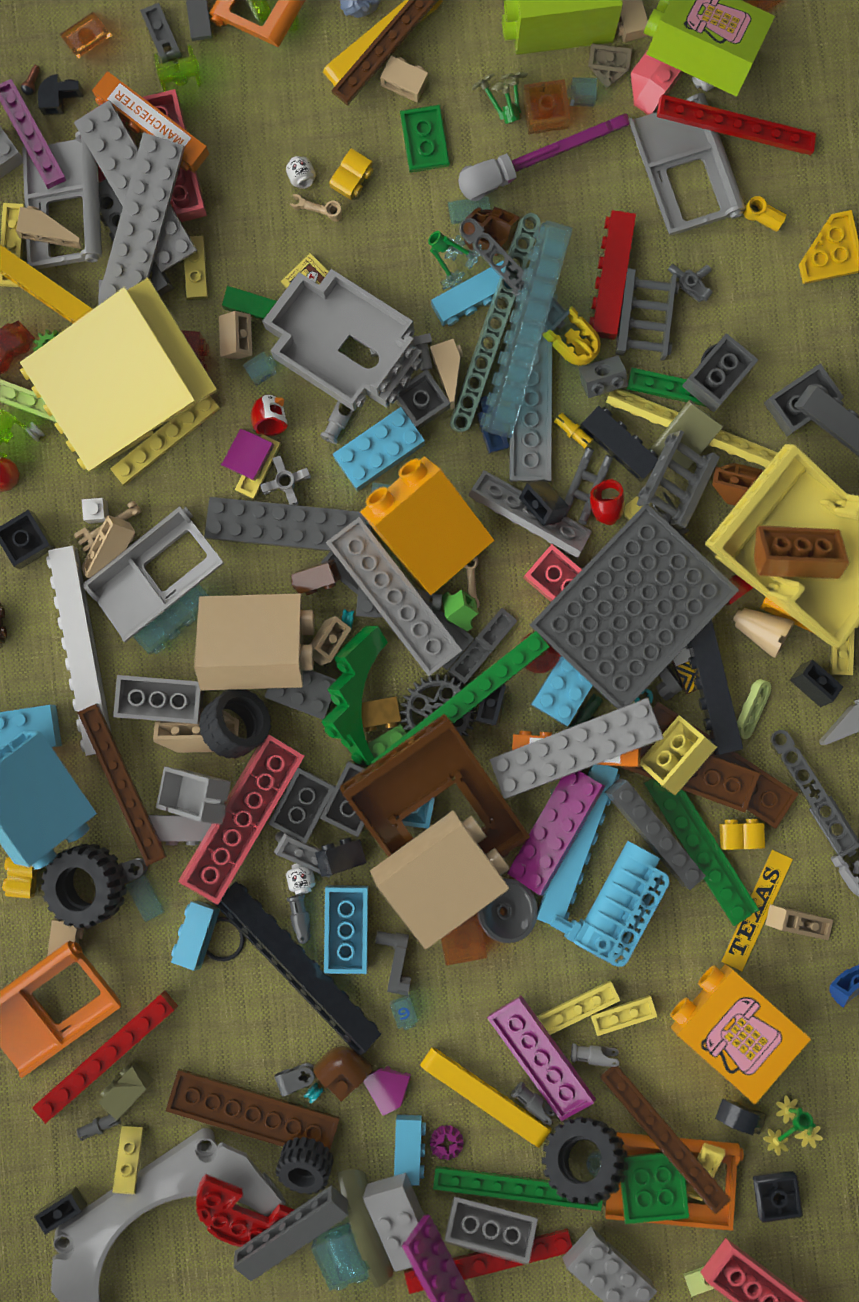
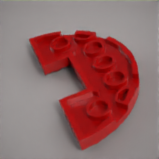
M208 1174L203 1176L197 1189L196 1211L200 1222L203 1221L207 1226V1231L214 1237L238 1247H242L294 1211L292 1208L279 1204L267 1217L239 1206L236 1203L243 1196V1189Z

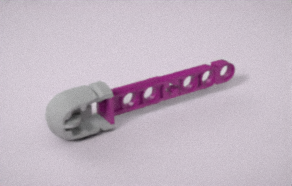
M628 114L615 117L514 160H511L506 153L499 156L497 160L491 159L474 166H466L459 175L460 190L469 200H481L499 186L503 187L517 178L516 172L628 126L630 124Z

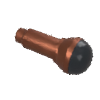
M34 65L27 80L21 84V91L25 95H32L35 92V81L40 69L38 65Z

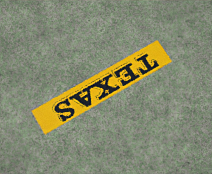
M774 850L771 851L751 895L759 911L738 924L721 962L743 971L767 918L770 904L773 905L791 865L792 858Z

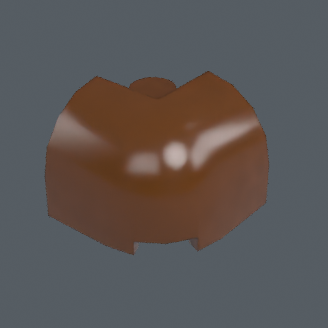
M478 207L465 219L471 218L477 221L484 229L483 233L489 234L506 252L514 238L520 217L497 207H494L493 210H482V208ZM469 222L465 223L463 231L467 235L474 233V225ZM481 238L478 241V247L481 250H487L489 248V241L486 238ZM464 239L467 247L477 255L478 253L474 250L473 244H469Z
M335 1046L313 1066V1072L318 1080L341 1102L355 1088L357 1089L373 1069V1066L362 1055H358L351 1047Z

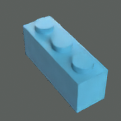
M191 901L187 905L184 913L186 916L184 924L180 926L178 931V942L174 945L171 956H173L171 963L193 971L201 969L220 912L219 908L200 901Z
M396 1115L394 1176L407 1173L411 1185H419L420 1178H424V1165H420V1157H425V1144H421V1135L425 1136L426 1122H422V1115Z

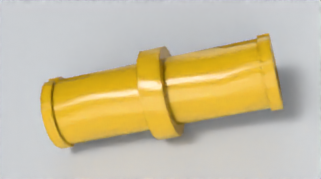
M563 412L558 417L564 423L558 418L555 419L554 423L567 433V437H572L584 449L589 445L583 439L590 444L594 440L580 428L581 426L578 423L575 424Z

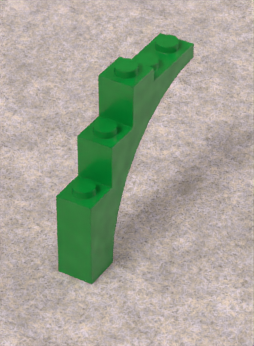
M365 626L335 654L334 659L337 662V667L343 674L327 690L331 695V700L337 706L321 721L325 727L326 734L331 738L341 739V743L348 748L351 758L355 763L368 766L372 764L371 762L374 760V757L368 747L363 730L362 696L370 668L378 654L388 643L378 626Z

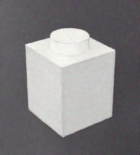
M104 498L82 499L83 520L87 523L104 522L107 515H109L108 501Z

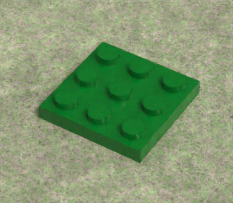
M663 1152L628 1155V1157H625V1163H628V1170L623 1172V1175L626 1176L624 1183L620 1182L625 1224L689 1218L685 1178Z

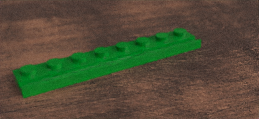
M650 778L643 784L683 848L706 876L703 880L732 926L739 924L753 913L758 912L757 905L686 792L680 789L674 795L657 780Z

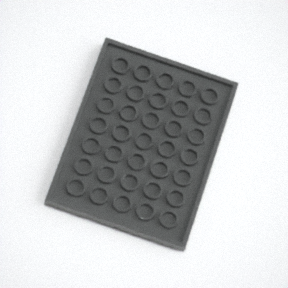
M646 504L529 626L617 709H621L630 705L739 589L657 512Z

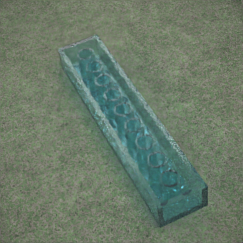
M546 221L537 226L534 239L537 240L535 246L531 247L528 254V260L531 261L528 269L525 268L522 275L524 285L522 289L518 290L516 296L518 306L516 310L512 311L510 317L512 327L510 331L507 330L504 338V343H506L505 351H501L498 359V364H501L499 372L494 373L492 384L495 386L493 392L488 394L486 404L489 405L487 413H483L480 425H483L482 430L512 438L573 229L571 227Z

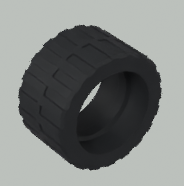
M247 689L227 690L204 708L199 721L200 734L209 749L217 755L228 759L243 757L262 744L268 737L271 730L269 710L262 699ZM224 709L234 711L243 719L247 729L246 738H240L228 729L223 718Z

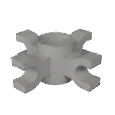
M281 456L272 458L278 474L275 480L260 485L262 492L266 495L280 489L286 493L290 505H298L299 503L293 489L297 482L311 478L308 469L304 468L291 473L285 469ZM285 476L291 478V483L288 486L280 484L281 479Z

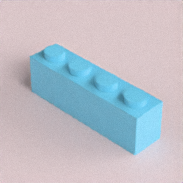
M504 260L501 261V262H499V263L496 264V265H498V266L502 265V264L504 263ZM492 267L431 300V306L442 326L447 324L451 326L459 321V317L465 314L470 316L477 311L479 306L491 304L500 276ZM504 281V286H505L507 289H512V288Z

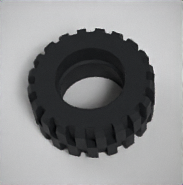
M81 844L63 850V852L58 853L47 864L46 869L48 870L44 871L42 879L45 881L41 883L42 891L44 890L45 893L43 899L44 902L47 901L49 905L47 908L50 913L54 912V917L59 922L63 920L64 925L69 927L74 925L75 928L79 929L89 928L111 918V916L119 911V907L123 905L125 898L122 896L127 894V887L124 886L127 878L126 875L123 876L122 870L124 868L122 864L119 865L117 863L118 858L114 854L110 855V851L107 848H100L97 844ZM77 867L87 871L95 882L96 896L92 904L82 900L74 889L73 877Z
M576 1117V1119L565 1120L563 1125H557L554 1128L556 1132L554 1134L550 1133L547 1137V1140L550 1141L549 1144L543 1147V1151L546 1152V1158H542V1164L546 1165L547 1168L543 1172L545 1177L551 1180L548 1183L550 1187L556 1189L560 1197L567 1198V1201L574 1203L595 1204L600 1203L601 1200L611 1198L610 1194L616 1193L620 1189L619 1183H624L626 1178L623 1175L624 1170H628V1163H625V1157H628L627 1150L622 1148V1145H624L622 1138L617 1137V1132L613 1128L608 1127V1124L591 1118ZM583 1139L591 1140L598 1146L602 1159L601 1168L597 1176L588 1182L577 1180L569 1167L571 1149L578 1141Z

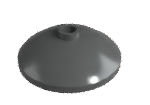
M504 879L509 889L478 911V919L483 930L492 939L501 943H515L527 937L533 930L538 914L537 903L528 887L519 881ZM501 908L504 909V915H503V916L500 914V909H501Z

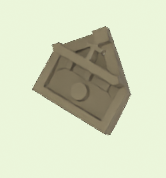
M591 44L588 67L607 88L629 71L632 49Z

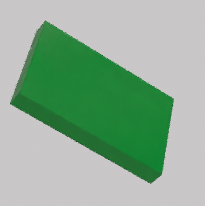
M440 105L400 111L409 173L450 167Z

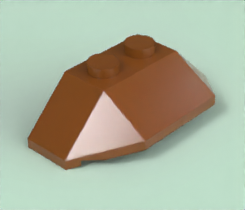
M737 463L715 467L712 485L727 504L736 506L764 470Z

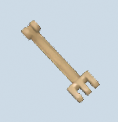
M132 501L127 504L129 509L115 518L126 521L142 511L138 504ZM102 525L91 532L85 527L74 534L76 539L84 535V538L78 541L80 546L88 542V545L82 548L84 553L88 552L92 547Z

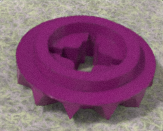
M449 1125L438 1127L430 1138V1147L433 1154L439 1157L440 1160H451L458 1157L459 1153L463 1150V1137L460 1131ZM445 1135H447L449 1141L453 1142V1144L449 1145V1151L445 1149V1145H441L444 1142Z

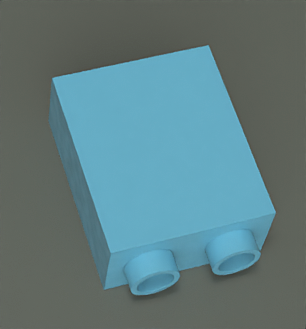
M24 731L0 749V844L14 864L26 867L33 866L34 869H40L56 857L57 854L53 848L66 839L70 843L84 836L90 829L86 822L97 813L41 731Z

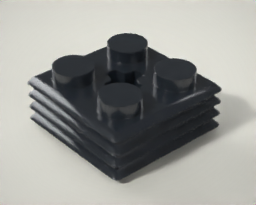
M794 1171L753 1177L758 1218L762 1223L803 1217L798 1176ZM780 1193L782 1196H779V1200L776 1201L774 1196Z

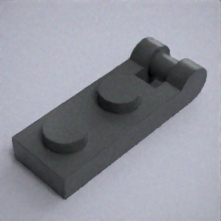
M156 3L140 10L163 65L169 63L168 60L175 57L176 59L181 58L182 55L160 4ZM171 45L172 50L164 52L163 48Z

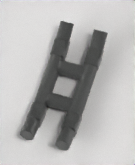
M590 447L585 449L564 500L569 506L564 517H567L574 497L586 502L578 521L581 525H586L592 511L590 507V494L578 490L581 480L583 478L594 483L593 489L594 486L604 481L613 460L612 456L605 455L597 475L587 472V466L594 452V449Z

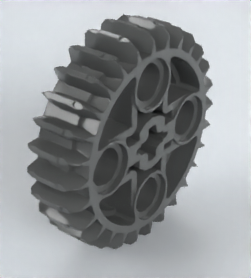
M437 674L436 680H433L431 675L428 676L429 681L427 682L421 678V685L414 682L416 689L408 688L411 695H404L403 697L408 701L407 703H401L403 707H406V710L400 711V714L406 715V718H403L401 722H407L408 724L403 729L412 730L416 727L412 718V710L425 716L426 719L428 715L425 714V711L430 712L431 715L433 713L431 708L437 709L443 705L442 703H435L438 697L445 703L449 700L441 696V691L448 687L452 689L454 696L462 690L460 687L463 682L456 685L454 684L455 677L451 681H447V675L444 676L443 680H440L439 674ZM441 686L434 700L420 694L429 687ZM421 697L425 700L426 704L423 709H416L413 702L416 698ZM431 701L435 703V705H430L429 702ZM471 710L462 717L463 724L460 727H455L460 736L462 734L467 737L469 736L466 729L473 730L469 722L476 721V719L471 717V714H475L477 711Z

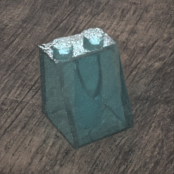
M350 1222L329 1229L313 1239L311 1250L330 1291L333 1289L337 1291L342 1290L350 1283H362L368 1279V1270L370 1268L366 1266L365 1261L361 1258Z

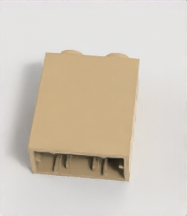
M301 593L200 596L194 665L200 690L302 687L303 671L314 669L313 645H303L304 635H314V611L303 610Z
M451 811L370 870L378 889L425 950L509 889L501 876L510 869L496 848L485 854L478 845L480 841L486 838V835L472 816L462 822L456 813Z

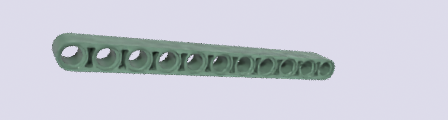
M528 213L520 220L508 252L512 259L519 261L523 271H525L541 223L538 215L534 213ZM525 220H531L534 223V228L528 229L525 226ZM519 239L526 241V249H521L518 246ZM508 262L502 272L507 270L510 273L509 279L517 280L516 274L518 272L516 270L511 271L508 268L511 264ZM501 277L450 420V426L455 432L466 431L471 426L516 297L512 293L513 289H507L504 286V280ZM498 299L505 300V309H500L497 306ZM494 318L499 321L498 329L491 327V319ZM485 338H489L492 341L493 346L491 349L484 347L483 341ZM478 358L485 360L486 366L484 369L477 367L476 361ZM472 377L479 381L477 389H473L469 384ZM465 397L472 400V406L469 409L463 406L462 402ZM458 417H462L465 420L463 428L456 426L455 422Z

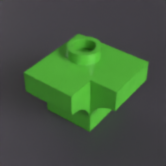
M463 590L454 595L448 591L443 594L442 601L445 618L448 622L454 623L468 632L473 628L472 618L479 614L475 598Z

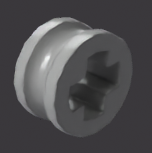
M31 422L30 427H25L24 429L39 442V437H44L45 434Z

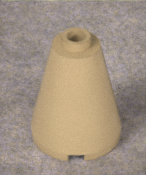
M744 608L742 611L738 610L733 619L736 622V628L774 658L779 654L795 623L791 619Z

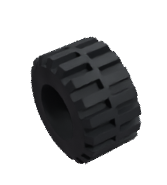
M307 1137L290 1139L282 1148L276 1167V1176H278L280 1182H283L285 1187L290 1188L292 1191H297L301 1194L318 1193L320 1190L325 1189V1186L328 1184L334 1162L333 1154L329 1152L330 1149L323 1146V1143L317 1142L315 1139H307Z

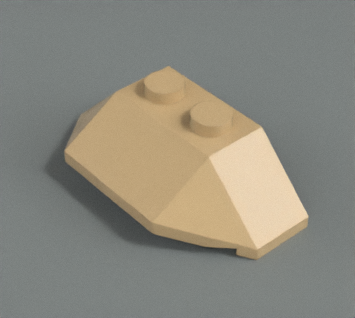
M223 710L226 726L233 734L239 737V720ZM168 721L155 722L153 736L155 743L177 753L214 752L203 741L199 722L198 724Z

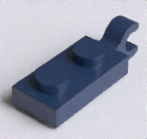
M487 396L480 397L478 406L481 412L477 413L476 416L488 454L508 449L509 444L498 409H491Z

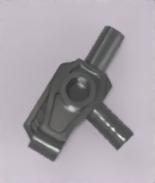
M673 263L668 268L669 272L677 275V278H679V287L696 301H707L713 294L712 290L705 287L701 281L703 277L712 271L709 265L704 266L697 273L691 270L683 272Z

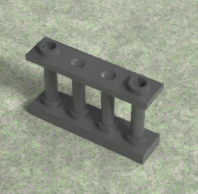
M627 269L615 355L623 356L626 350L634 348L661 352L660 360L664 361L667 355L671 354L672 349L669 335L674 294H678L679 282H676L677 275L673 274L669 283L638 279V277H635V269ZM638 287L668 291L667 303L638 300L636 297H632L633 289ZM634 308L666 311L665 322L634 320L633 317H630V312ZM638 328L662 331V343L631 340V337H628V329Z
M682 430L670 433L666 437L661 455L646 485L639 492L638 496L640 498L637 502L638 506L651 502L669 514L672 519L670 526L675 530L687 527L720 458L714 452L700 456L680 442L684 434ZM676 449L697 463L698 467L694 474L672 460ZM667 467L688 480L689 485L686 491H683L663 477ZM659 485L680 498L681 502L677 509L654 495Z

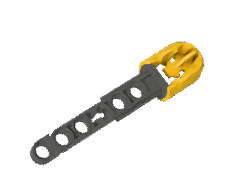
M471 218L462 221L459 225L460 235L469 244H473L474 250L513 289L512 293L544 325L546 330L543 333V337L548 342H553V347L571 364L582 366L592 362L600 352L601 346L599 335L582 316H578V312L573 306L565 310L530 273L527 275L489 234L483 233L484 229L477 221ZM469 222L474 225L475 230L473 234L467 235L463 231L465 223ZM481 238H486L489 241V248L487 250H481L478 247V241ZM497 253L504 257V263L500 266L495 265L493 262V256ZM508 262L511 264L510 266H508V268L511 271L516 270L518 272L516 274L517 280H510V273L507 270H504V272L501 271V269L504 268L508 264ZM525 284H530L533 287L531 296L523 294L522 288ZM540 299H544L548 303L545 311H540L537 308V302ZM568 316L569 321L572 324L574 323L580 331H574L570 328L564 334L566 337L565 344L561 341V337L556 335L553 330L556 327L561 329L566 324L564 319Z

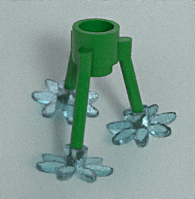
M435 231L428 239V244L432 247L430 252L435 255L446 273L447 279L441 282L444 285L442 289L445 290L448 287L452 289L455 287V283L462 282L461 278L465 273H459V270H456L454 273L450 272L439 252L444 253L448 251L445 259L451 257L453 261L456 260L457 254H466L469 260L465 266L468 269H471L474 263H478L477 257L480 255L474 250V247L473 250L463 248L465 242L460 241V235H457L455 240L444 236L440 231Z

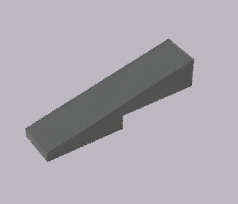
M186 0L191 40L212 39L208 1Z
M501 608L446 674L452 679L455 677L457 683L463 682V687L515 625L517 620Z

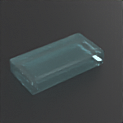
M483 197L478 201L466 199L448 202L451 224L461 223L478 207L482 208V210H490L489 197Z
M146 875L126 885L145 922L165 912Z

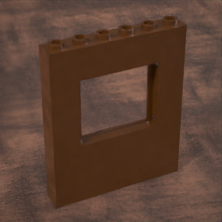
M446 714L434 720L339 787L343 796L388 857L414 839L401 820L454 783L459 787L485 825L481 829L486 838L478 843L485 854L496 848L501 857L505 858L512 849L522 846L530 838Z

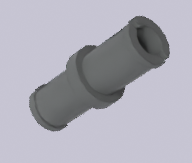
M110 1114L103 1118L97 1117L93 1119V1122L77 1128L78 1138L84 1141L96 1134L101 1135L105 1130L121 1124V1118L116 1121Z

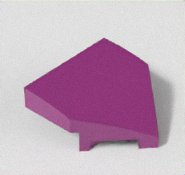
M386 1066L384 1069L380 1068L370 1073L363 1081L382 1116L402 1106L407 1096L406 1092L411 1074L406 1072L403 1074L392 1070L390 1066Z

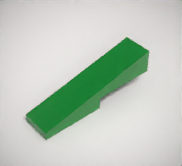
M227 286L222 307L227 311L251 314V317L264 320L277 301Z

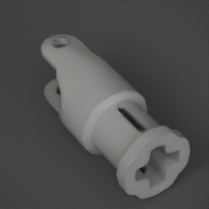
M339 401L328 419L329 424L325 432H322L320 435L324 440L333 444H337V438L341 430L345 429L353 413V410H350L347 416L342 415L339 412V405L341 403Z
M572 1044L571 1062L582 1061L588 1062L589 1065L616 1067L619 1065V1060L608 1058L607 1056H617L619 1051L616 1048L590 1045V1047Z

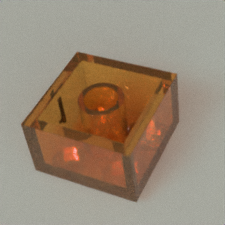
M565 79L525 84L523 86L522 96L528 134L569 129L571 118Z
M478 913L441 938L446 966L487 958L483 930L478 919Z

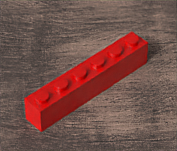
M611 210L610 216L605 218L604 229H607V235L602 237L601 249H604L603 257L599 256L597 269H601L600 277L596 276L594 289H598L597 297L593 296L591 309L595 310L594 316L589 318V324L600 338L615 340L617 336L635 225V213Z

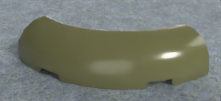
M357 1169L337 1172L341 1194L348 1199V1210H351L348 1212V1219L362 1260L370 1268L368 1275L374 1287L378 1288L389 1281L394 1273V1269L363 1200L368 1184L367 1176L363 1171Z

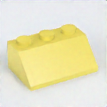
M680 715L662 734L664 739L655 742L640 762V766L674 795L680 791L717 748Z

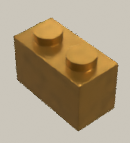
M397 696L362 703V723L365 732L377 730L378 725L384 724L385 728L398 726L397 722H401Z

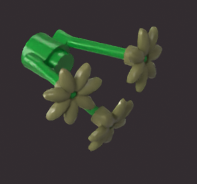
M516 72L515 74L508 73L502 75L501 79L505 80L504 83L497 82L491 88L496 91L502 90L503 94H505L508 105L503 107L504 111L501 110L489 89L488 81L495 76L494 74L486 75L484 79H480L473 84L472 91L478 87H481L483 91L485 90L497 110L500 120L504 119L505 124L521 119L520 113L522 112L519 103L518 84L519 78H526L528 73ZM510 86L514 87L515 104H512L509 94L511 91Z

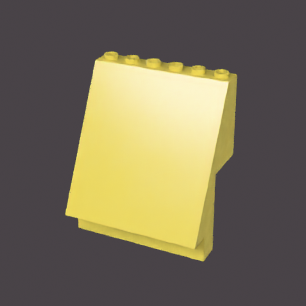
M149 278L128 290L125 287L20 362L23 367L20 369L26 380L31 379L34 384L32 387L33 392L38 399L40 397L43 398L46 403L43 405L49 417L52 415L55 417L57 422L54 425L60 434L65 433L68 441H66L67 446L72 453L74 451L77 452L80 457L77 459L79 465L83 470L87 469L89 472L94 471L154 434L152 430L217 392L216 387Z
M785 444L707 540L705 545L717 554L714 558L826 643L839 648L847 642L851 632L859 626V496L846 494L795 445ZM758 526L840 529L849 564L840 579L758 576L754 561L756 529Z

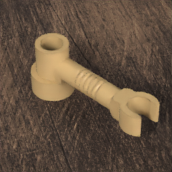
M293 194L294 199L300 200L296 205L290 203L294 210L307 209L327 215L333 222L341 220L342 208L337 201H329L324 206L306 201L300 195Z
M476 556L473 559L474 563L472 565L467 564L464 568L467 569L468 594L475 598L477 608H479L480 602L477 598L475 587V568L478 566V558Z

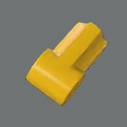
M760 196L751 198L745 206L746 209L743 211L746 219L750 221L756 220L776 232L780 229L786 218V214L768 205L765 199ZM751 205L756 206L759 212H755Z

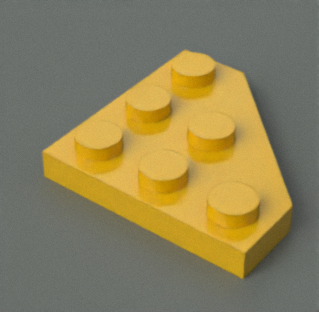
M852 210L831 214L799 263L803 284L859 273V240Z

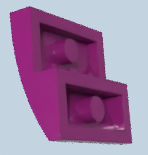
M240 429L221 465L239 475L241 474L256 481L274 444Z

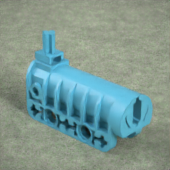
M627 841L586 919H580L579 922L573 919L570 922L556 914L550 926L565 933L564 936L568 940L614 966H624L628 962L669 885L668 876L655 868L660 858ZM661 875H662V880L664 881V883H663L662 885L660 884V882H661V881H660V880H661ZM654 896L653 903L651 905H648L652 897ZM632 934H634L633 941L628 943Z

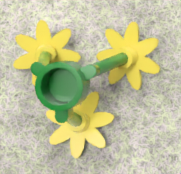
M787 1095L784 1096V1103L776 1102V1105L781 1109L776 1113V1116L784 1115V1124H787L789 1118H791L793 1127L782 1135L780 1129L776 1133L768 1129L769 1136L763 1138L764 1141L770 1143L767 1150L775 1149V1153L778 1156L781 1155V1150L788 1151V1148L783 1143H786L788 1141L787 1137L797 1130L801 1133L796 1134L795 1138L803 1139L802 1147H805L809 1142L812 1148L815 1149V1140H823L820 1135L816 1134L819 1132L820 1126H816L813 1123L811 1114L803 1112L802 1108L795 1107L798 1099L790 1102Z

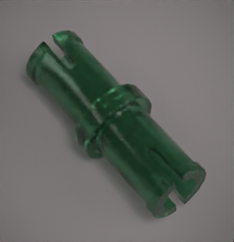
M593 693L585 706L579 709V714L569 728L592 720L594 713L604 700L599 696L596 697V694Z

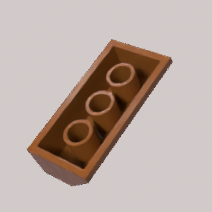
M758 526L756 529L754 561L758 576L840 579L849 564L840 529Z

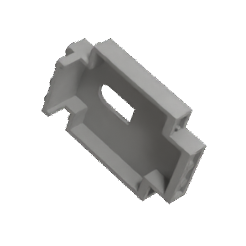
M332 269L320 285L299 272L263 320L265 329L280 338L271 349L273 359L353 411L364 404L366 395L386 408L390 403L393 404L399 396L398 392L400 389L406 387L410 382L413 371H417L423 363L422 351L415 347L414 338H412L415 332L413 321ZM349 336L378 354L379 362L375 367L370 369L364 368L339 352Z

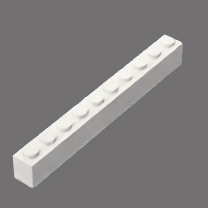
M74 546L48 550L49 556L46 559L49 569H52L53 576L50 577L52 588L56 591L54 604L60 613L58 625L60 629H63L64 637L61 639L63 649L67 651L68 658H65L67 670H70L71 673L69 686L71 691L74 690V710L79 712L98 703L111 731L85 588L82 585L84 581L78 549ZM79 717L76 723L78 731L82 733L83 740H80L81 750L85 752L86 756L95 755L94 748Z

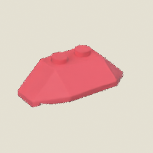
M645 53L631 71L634 105L647 115L653 114L658 107L660 96L662 94L667 95L684 72Z

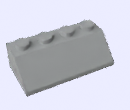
M117 675L113 717L198 724L203 705L204 690H200L197 681Z

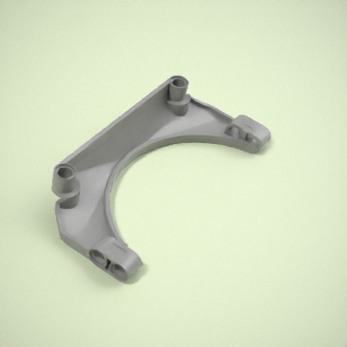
M200 1129L138 1171L135 1194L113 1193L112 1189L85 1207L81 1213L56 1228L54 1248L59 1254L53 1256L51 1291L59 1302H101L99 1293L100 1272L105 1257L119 1234L141 1214L160 1204L179 1198L196 1196L199 1183L205 1174L242 1188L243 1196L238 1202L253 1208L267 1217L279 1204L286 1205L285 1199L266 1173H261L246 1153L232 1148L223 1142L217 1145L215 1134L211 1129ZM204 1140L210 1141L209 1143H202Z

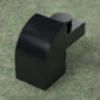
M58 74L51 75L39 87L38 108L43 115L64 114L63 98L83 97V88L79 81L67 79L62 82Z
M722 1099L715 1119L733 1129L753 1136L754 1134L760 1135L767 1114L746 1108L736 1101Z

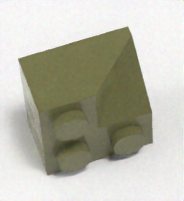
M137 1062L132 1067L128 1064L120 1072L122 1076L118 1082L113 1080L100 1094L103 1098L98 1103L116 1121L154 1080Z

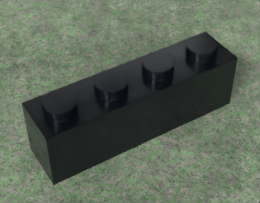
M598 405L583 421L580 428L638 481L642 482L654 469L658 461L657 453L650 448L646 449L642 445L643 441L636 435L632 436L627 431L628 428L624 423L615 421L611 417L612 413L607 408H601Z

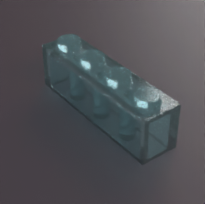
M198 584L134 635V639L148 654L160 653L165 648L164 644L169 639L172 641L180 635L181 632L179 630L185 625L188 627L196 620L195 616L198 614L199 597L210 595Z

